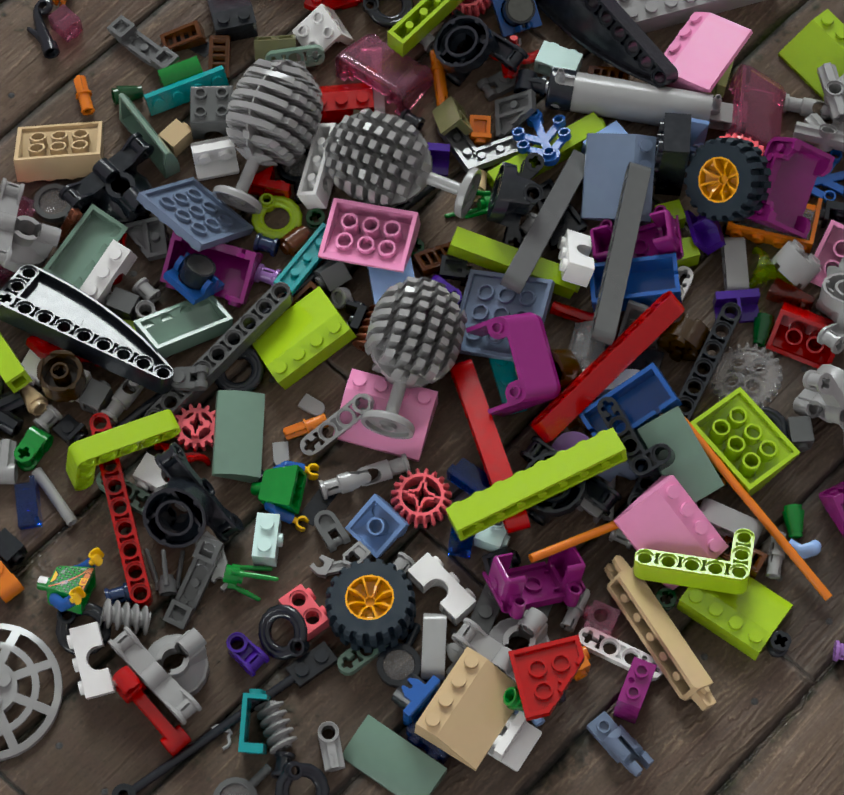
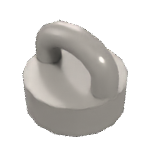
M337 287L331 292V302L337 309L346 308L347 300L354 302L350 290L346 287Z

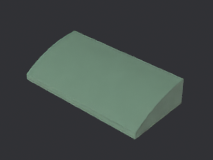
M120 93L119 120L131 135L139 132L145 142L154 146V152L149 158L165 178L180 172V165L175 155L126 94Z
M91 204L43 270L80 289L112 240L114 239L119 242L128 230V227Z
M213 295L195 305L186 300L134 321L136 331L163 358L221 336L233 325V318Z
M238 390L217 391L212 476L248 483L257 482L261 478L265 394Z
M679 406L635 430L646 450L655 444L665 443L674 451L675 460L673 464L660 471L661 476L674 475L694 502L701 500L724 486ZM668 450L660 451L658 459L665 460L668 456Z
M369 714L343 752L345 761L394 795H432L447 774L446 767Z

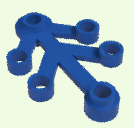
M536 109V112L527 118L526 121L529 127L535 129L537 136L525 133L522 127H516L512 130L513 139L519 141L517 143L518 152L520 154L538 153L543 157L545 166L556 165L561 156L559 150L572 137L570 129L565 127V116H554L552 127L545 133L542 125L544 122L542 112ZM558 133V137H559V138H558V139L555 141V143L551 146V145H550L551 140H552V139L556 136V134ZM529 143L540 145L542 149L531 147Z
M833 149L830 152V155H837L839 158L834 159L830 173L816 178L811 192L812 196L822 198L823 203H826L827 200L835 201L836 193L844 197V186L836 183L837 181L844 180V171L831 173L835 165L841 161L842 152ZM822 185L830 190L824 192L816 188V186ZM826 196H831L833 199H827Z

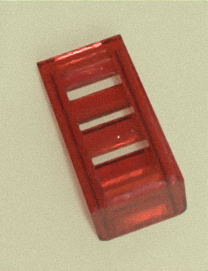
M780 278L775 279L766 296V299L780 304L787 302L807 311H811L815 298Z

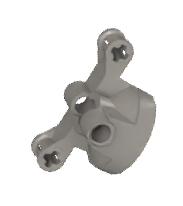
M3 178L0 184V265L13 272H17L20 267L26 264L41 268L52 248L57 247L61 229L41 224L30 216L22 215L17 217L25 184L21 183L19 185Z
M844 273L831 274L824 279L820 297L816 303V309L835 322L820 330L817 342L831 348L830 350L834 354H839L844 350Z
M822 364L817 370H808L802 379L805 389L793 402L794 412L803 416H811V418L819 417L828 423L839 424L844 433V370L831 364Z
M531 607L524 612L521 619L517 620L510 617L500 621L491 629L489 635L473 620L464 618L463 625L456 634L453 633L451 639L464 649L469 647L487 658L516 683L508 651H512L508 648L509 640L512 637H523L530 642L529 646L550 642L547 635L548 624L546 622L548 618L540 610Z
M125 626L122 633L115 639L108 641L109 645L164 703L182 725H185L187 723L186 720L196 711L200 712L202 710V707L193 696L199 693L206 684L210 671L205 647L207 644L206 640L195 628H192L183 635H166L153 642L147 650L137 636ZM182 654L187 657L183 658V662L179 667L171 669V672L168 674L161 667L164 660L170 655Z

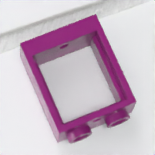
M634 656L619 694L613 716L633 724L636 723L657 665Z

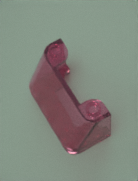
M375 34L364 35L342 50L335 58L336 77L343 81H346L348 77L352 81L357 78L386 96L387 103L391 104L393 102L396 105L395 113L399 116L405 108L411 110L433 84L432 71L428 66L421 65L406 55L401 57Z
M741 64L729 81V90L731 94H734L732 125L728 130V134L732 136L736 133L738 136L743 134L744 137H751V140L759 141V145L764 146L765 150L768 142L773 137H780L782 107L786 91L781 84L749 65Z

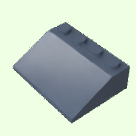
M587 133L581 219L597 221L609 219L614 223L625 172L629 162L651 168L639 226L651 222L649 213H651L656 151L655 136Z

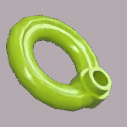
M264 193L258 200L262 204V210L260 214H252L251 219L257 234L262 233L263 236L268 238L281 239L294 227L302 225L303 215L300 207L292 199ZM275 208H282L289 213V222L284 228L272 229L265 224L264 216L266 212H272Z

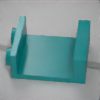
M249 689V693H243L238 752L267 755L266 744L249 743L252 700L271 701V696L266 694V691L263 689Z

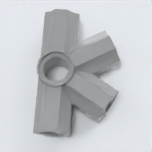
M831 62L824 63L821 67L817 68V74L824 93V103L829 108L833 123L838 125L844 124V74L839 77L835 65L831 64Z
M811 113L804 119V122L796 121L792 138H798L824 152L832 151V149L844 151V124H826L818 113Z

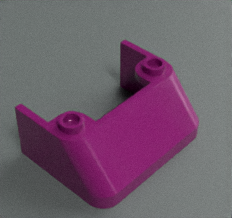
M528 312L499 316L466 328L467 333L480 337L489 334L497 340L508 338L519 378L509 383L506 387L507 403L488 409L489 414L505 417L552 400L559 395L561 385L544 324L539 315Z

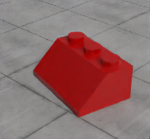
M371 82L319 86L323 98H321L323 111H321L322 118L320 123H340L345 115H353L354 109L370 108L374 112Z
M784 302L766 349L817 369L822 364H832L835 354L831 352V348L819 344L817 336L823 327L835 322Z

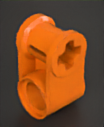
M0 561V598L7 604L25 588Z

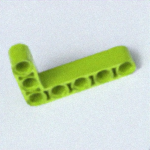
M167 409L72 443L68 448L66 472L76 491L85 490L93 484L97 465L174 438L181 432V428L172 411Z
M746 528L735 531L730 561L640 549L634 555L633 574L638 579L731 594H743L748 589L755 535Z

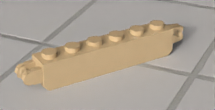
M616 555L612 559L613 564L608 563L604 568L605 573L610 579L607 590L679 698L684 701L692 699L702 711L711 708L716 703V700L709 686L714 682L645 580L635 577L633 567L631 568L621 555Z

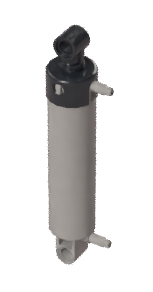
M559 67L551 69L549 81H547V76L538 77L537 73L533 70L520 69L517 72L514 86L515 94L530 89L536 92V94H540V97H544V94L547 93L545 103L547 109L583 114L594 112L597 116L655 126H659V121H664L665 113L691 114V118L709 121L708 128L740 132L743 130L746 109L741 105L722 102V97L719 94L715 95L713 99V94L667 86L656 87L649 83L577 72V70Z

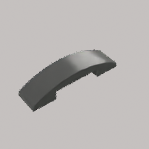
M120 15L107 27L110 34L128 51L157 70L173 65L180 59L176 53L166 46L160 47L139 32L136 25L123 15Z
M204 535L201 536L192 555L194 558L175 599H172L163 618L164 621L183 630L186 628L209 585L224 544Z

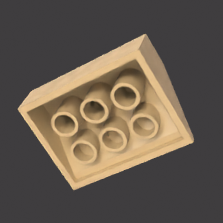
M103 121L18 127L13 160L17 182L31 183L41 180L54 181L56 179L73 180L86 177L93 172L92 169L95 163L104 158Z
M466 647L415 725L414 733L476 771L515 711L509 709L504 704L503 696L509 687L517 685L487 658Z

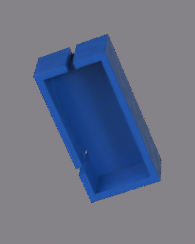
M676 253L632 258L621 311L626 310L629 300L651 306L662 294L668 291H672L682 304ZM605 262L594 263L595 270L590 279L591 301L594 312Z
M651 363L603 396L612 397L621 405L635 430L656 419L661 413L664 414L676 406L682 405L654 363ZM600 399L589 405L579 414V417L591 432L592 437L602 430H608L597 409ZM608 405L607 412L610 413L613 417H615L616 415L613 413L611 409L612 406ZM625 423L617 425L616 433H621L625 430Z

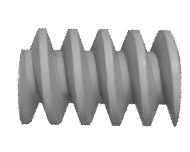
M107 598L102 608L100 625L105 621L106 629H109L111 624L115 623L117 631L121 625L127 626L129 629L133 626L134 634H137L139 629L143 628V635L146 636L149 629L151 611L149 613L147 605H144L140 611L139 605L136 603L130 609L129 602H125L121 608L119 600H116L112 606L111 599Z
M267 701L254 708L255 711H258L257 718L262 720L260 727L265 729L263 735L268 738L266 744L272 747L269 751L270 754H274L276 751L288 750L292 747V743L297 740V736H289L294 728H286L285 726L291 721L290 718H282V716L287 714V710H279V707L284 705V701Z

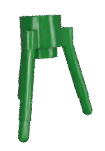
M490 190L477 191L476 195L482 197L477 200V207L471 208L465 215V219L487 214L491 196ZM454 212L444 215L445 218L456 217Z
M232 563V565H226L223 582L228 583L227 588L260 601V597L238 586L237 583L242 584L243 577L278 581L279 578L245 572L272 571L273 568L271 566L237 565Z

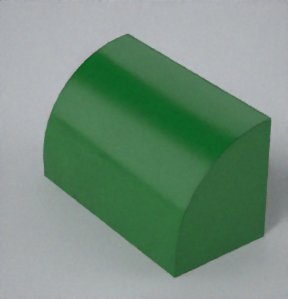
M197 56L157 70L160 85L163 88L202 73L203 70Z

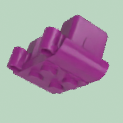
M658 205L653 213H649L654 223L639 227L633 258L676 253L677 260L683 258L684 252L679 217L675 215L676 218L674 219L664 205ZM609 219L602 220L599 227L590 230L592 254L597 263L606 262L614 226Z
M575 546L549 556L547 564L544 561L511 569L509 567L513 553L497 555L492 560L489 575L486 572L482 573L501 611L509 613L513 619L517 620L521 619L524 611L531 607L537 608L562 601L569 607H576L580 595L586 589L582 581L586 565Z

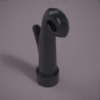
M39 0L33 10L35 29L27 27V31L40 43L44 57L52 59L59 55L60 50L57 42L50 35L42 15L50 13L54 4L52 0Z

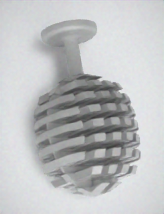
M258 59L254 62V66L249 67L245 71L244 77L238 81L236 85L238 89L233 90L232 100L228 103L227 111H229L226 114V123L229 127H226L227 135L237 146L234 148L247 162L236 188L217 185L214 187L212 194L223 203L251 214H260L262 210V204L256 198L247 194L259 165L278 166L277 163L291 166L294 164L296 159L293 158H300L306 151L304 148H307L312 143V136L316 135L318 123H320L322 118L323 102L321 98H323L319 85L314 81L315 78L302 65L287 59L271 61Z
M370 108L362 109L359 113L351 116L345 115L343 120L333 128L326 140L325 166L329 168L328 172L334 180V184L347 193L348 196L362 203L395 208L397 205L407 201L412 202L414 196L416 197L427 185L457 195L454 213L457 217L463 219L469 212L476 197L482 174L481 169L473 167L467 172L462 183L433 173L431 151L428 149L429 145L425 138H423V135L412 124L410 125L408 121L393 114L390 115L380 111L373 112Z
M408 276L403 283L399 282L390 286L374 307L366 335L367 341L364 344L365 352L368 356L371 355L374 362L372 370L382 373L387 378L386 381L393 384L386 410H368L363 413L361 423L367 429L377 434L395 439L412 438L415 432L414 425L408 419L398 415L406 388H425L429 383L433 384L441 379L455 365L466 330L465 324L468 320L465 310L463 309L460 313L461 310L457 304L460 301V295L455 292L450 294L447 288H445V284L426 277L414 278Z

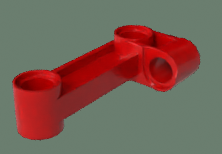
M128 665L122 667L113 675L112 681L115 685V690L127 704L131 701L135 703L163 736L160 742L172 756L176 755L192 741L180 725L173 727L143 693L147 689L146 686Z

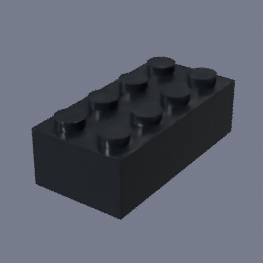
M665 113L664 121H659L653 179L655 194L680 196L685 169L687 168L690 155L691 114Z

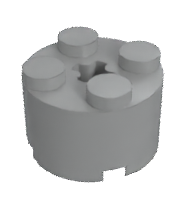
M794 239L792 242L788 240L770 261L773 265L777 262L780 265L778 271L794 285L797 286L800 283V289L803 290L821 271V261L814 254L808 255L805 253L804 246L798 240Z

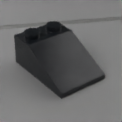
M207 0L215 35H228L231 38V42L258 36L256 19L250 0Z

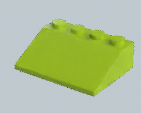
M826 9L812 19L778 53V56L823 100L824 93L817 74V68L821 67L824 63L831 62V64L836 66L839 77L844 74V24L829 9Z
M318 286L286 310L252 345L276 381L286 390L357 336L321 287Z
M741 387L690 422L750 496L764 487L801 453Z
M719 556L716 558L717 560H724ZM749 576L748 589L743 594H731L688 587L679 599L677 609L753 660H756L793 604Z

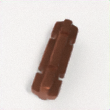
M72 208L60 227L59 243L66 239L81 219L83 214L79 208Z

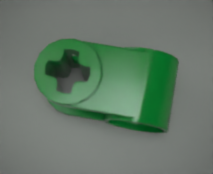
M31 426L14 450V456L19 468L23 471L34 470L44 454L52 446L54 436L36 426Z

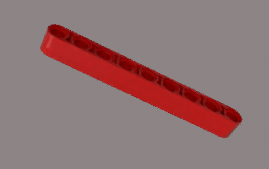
M672 291L662 294L612 345L602 352L531 422L530 426L545 443L556 438L684 312V306Z
M469 359L455 363L450 372L491 487L497 481H503L512 477L513 473L492 414L488 413L489 406L474 364ZM526 510L503 520L507 534L530 528Z
M96 413L90 418L89 423L92 435L113 428L109 417L104 413ZM99 423H106L103 429H96ZM119 457L99 464L129 595L133 604H138L139 609H142L144 605L149 607L152 604L153 594ZM110 464L117 465L112 471L106 470V467ZM115 485L122 486L118 492L110 491ZM120 506L127 507L123 513L118 514L115 512ZM123 528H132L129 534H120ZM134 548L137 550L136 554L132 557L125 555L129 549ZM133 571H142L140 577L131 578V573ZM138 593H147L145 599L136 600V595Z

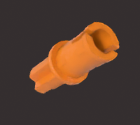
M77 75L74 78L77 91L76 99L79 100L81 113L83 115H91L95 112L91 100L92 92L88 88L86 77L84 75Z
M323 413L307 420L302 419V422L283 428L286 440L309 434L327 420L325 414Z

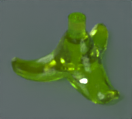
M754 247L752 253L759 255V261L753 272V277L749 280V286L753 289L758 283L779 279L786 283L787 290L791 291L793 283L775 268L773 262L770 261V257L763 249Z

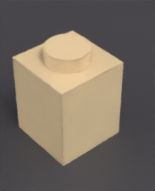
M175 119L158 134L175 157L193 142L191 127L185 122L181 123L178 119Z

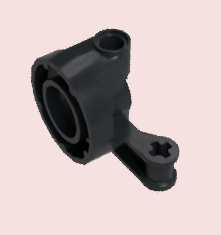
M457 9L453 11V15L447 23L444 22L434 41L435 55L446 72V78L458 87L466 80L472 70L478 69L483 65L489 55L496 58L513 73H516L520 63L529 57L527 52L521 47L489 29L480 18L465 15Z
M139 132L134 133L110 159L102 158L98 160L93 166V172L84 179L63 187L59 193V198L66 201L70 205V209L79 208L80 210L93 201L96 207L122 224L146 219L152 212L146 210L136 198L139 192L152 189V186L146 177L137 172V166L153 154L154 146L145 142ZM121 189H128L122 197L121 194L115 193Z
M530 153L523 160L520 172L517 171V165L507 162L502 163L488 204L487 221L506 226L502 243L510 245V242H513V246L518 249L523 242L518 228L520 219L526 216L543 196L542 187L531 180L544 166V159L538 153ZM530 161L534 162L535 168L531 167L532 164L530 163ZM534 192L536 199H532L530 193Z
M533 436L531 438L532 442L525 451L520 452V456L529 463L526 467L528 469L538 461H545L553 457L558 451L537 436ZM593 476L567 489L561 496L550 497L528 508L530 511L528 515L539 525L545 526L553 517H561L573 512L581 505L585 498L592 505L600 508L603 511V515L609 516L611 508L617 501H621L622 496L616 490Z
M171 443L166 451L155 455L156 464L166 474L169 481L153 491L143 508V525L154 540L170 548H184L195 543L208 526L216 537L224 543L235 532L244 530L240 518L221 504L214 495L215 490L212 484L207 479H201L190 466L183 449L177 443ZM177 503L187 509L188 513L180 514L178 517L171 504Z

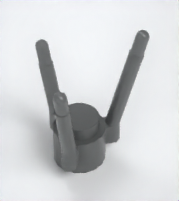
M146 548L144 551L155 583V591L159 592V596L176 595L177 589L181 586L185 550L180 552L176 579L174 575L168 574L166 550H161L163 575L160 576L159 580L149 549Z

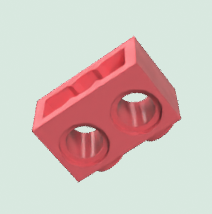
M299 584L278 599L279 604L290 605L300 612L305 619L308 629L307 641H310L330 625L326 608L323 605L318 606L314 601L316 596L309 587L305 589L302 584ZM297 599L305 601L302 606H295L293 604ZM310 617H317L319 619L316 624L307 623Z

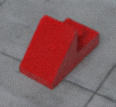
M274 166L256 174L248 191L250 194L259 196L269 193L273 196L291 198L292 195L291 184L282 180L274 181Z

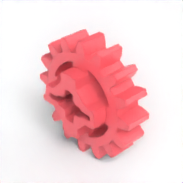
M198 403L197 408H193L192 404H189V410L187 411L182 408V415H175V419L181 428V432L175 436V438H178V444L184 443L185 450H188L191 446L194 452H197L198 447H201L203 451H206V445L213 447L216 410L210 412L209 405L203 409L201 403Z

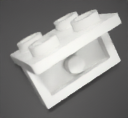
M228 136L190 144L198 181L238 174L240 172L234 148L235 145Z
M519 710L517 715H511L487 754L518 772L541 737L542 731L529 724L525 719L524 713Z

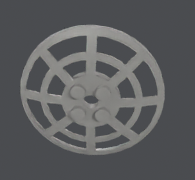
M0 623V629L11 631L6 642L0 641V736H4L9 749L0 751V761H5L31 749L51 729L62 704L63 680L59 664L43 640L19 626ZM20 635L26 636L36 643L45 653L48 660L34 664L24 651L15 646ZM12 652L20 657L27 667L13 672L5 663ZM52 668L55 688L51 706L38 701L40 691L38 673ZM28 676L32 678L30 697L19 694L18 680ZM15 703L25 706L26 708L20 716L9 723L5 713ZM33 710L47 715L35 733L22 743H17L13 731L28 719Z

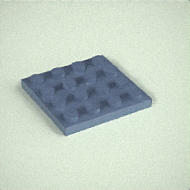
M194 177L139 192L136 198L146 210L151 211L158 217L159 221L170 227L177 236L182 237L190 244L191 248L198 252L250 235L254 229L251 224L228 205L213 196L212 192Z
M471 269L460 304V313L464 309L467 314L466 328L495 317L528 312L539 315L544 324L555 282L551 279L529 277L521 294H518L500 285L505 273ZM465 330L459 354L514 362L508 338L497 340L489 334L480 337L469 334Z

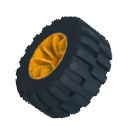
M741 138L710 139L705 142V145H700L696 148L697 154L690 156L689 161L691 163L685 169L687 178H684V184H687L685 192L687 197L691 198L690 204L693 208H698L697 213L701 216H706L707 219L712 221H740L753 216L755 211H759L762 208V200H767L769 196L767 189L771 188L772 181H769L771 169L766 166L768 160L766 156H761L762 150L759 147H753L754 144Z
M370 558L363 559L364 562L359 564L357 561L350 563V568L346 569V567H343L339 570V577L334 576L330 581L331 587L327 588L325 607L329 624L334 635L340 638V642L345 646L350 643L353 650L359 651L360 648H364L365 653H372V649L378 648L379 652L386 651V645H390L392 648L398 645V639L404 640L408 635L407 629L411 630L414 625L416 602L413 585L410 579H407L406 573L402 569L397 571L396 565L391 562L386 565L384 560L376 559V562H371Z

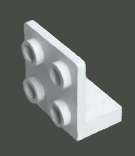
M320 4L292 30L293 34H296V38L301 46L317 44L322 46L324 51L328 50L335 42L349 45L354 40L335 11L323 4ZM313 51V55L309 56H313L314 59H318V55L321 54H318L317 51Z

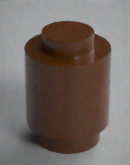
M296 226L280 239V249L284 254L294 256L312 235L305 226Z

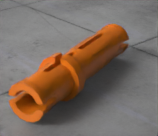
M434 49L429 52L431 60L430 74L433 76L437 107L448 98V90L445 77L446 72L436 58Z

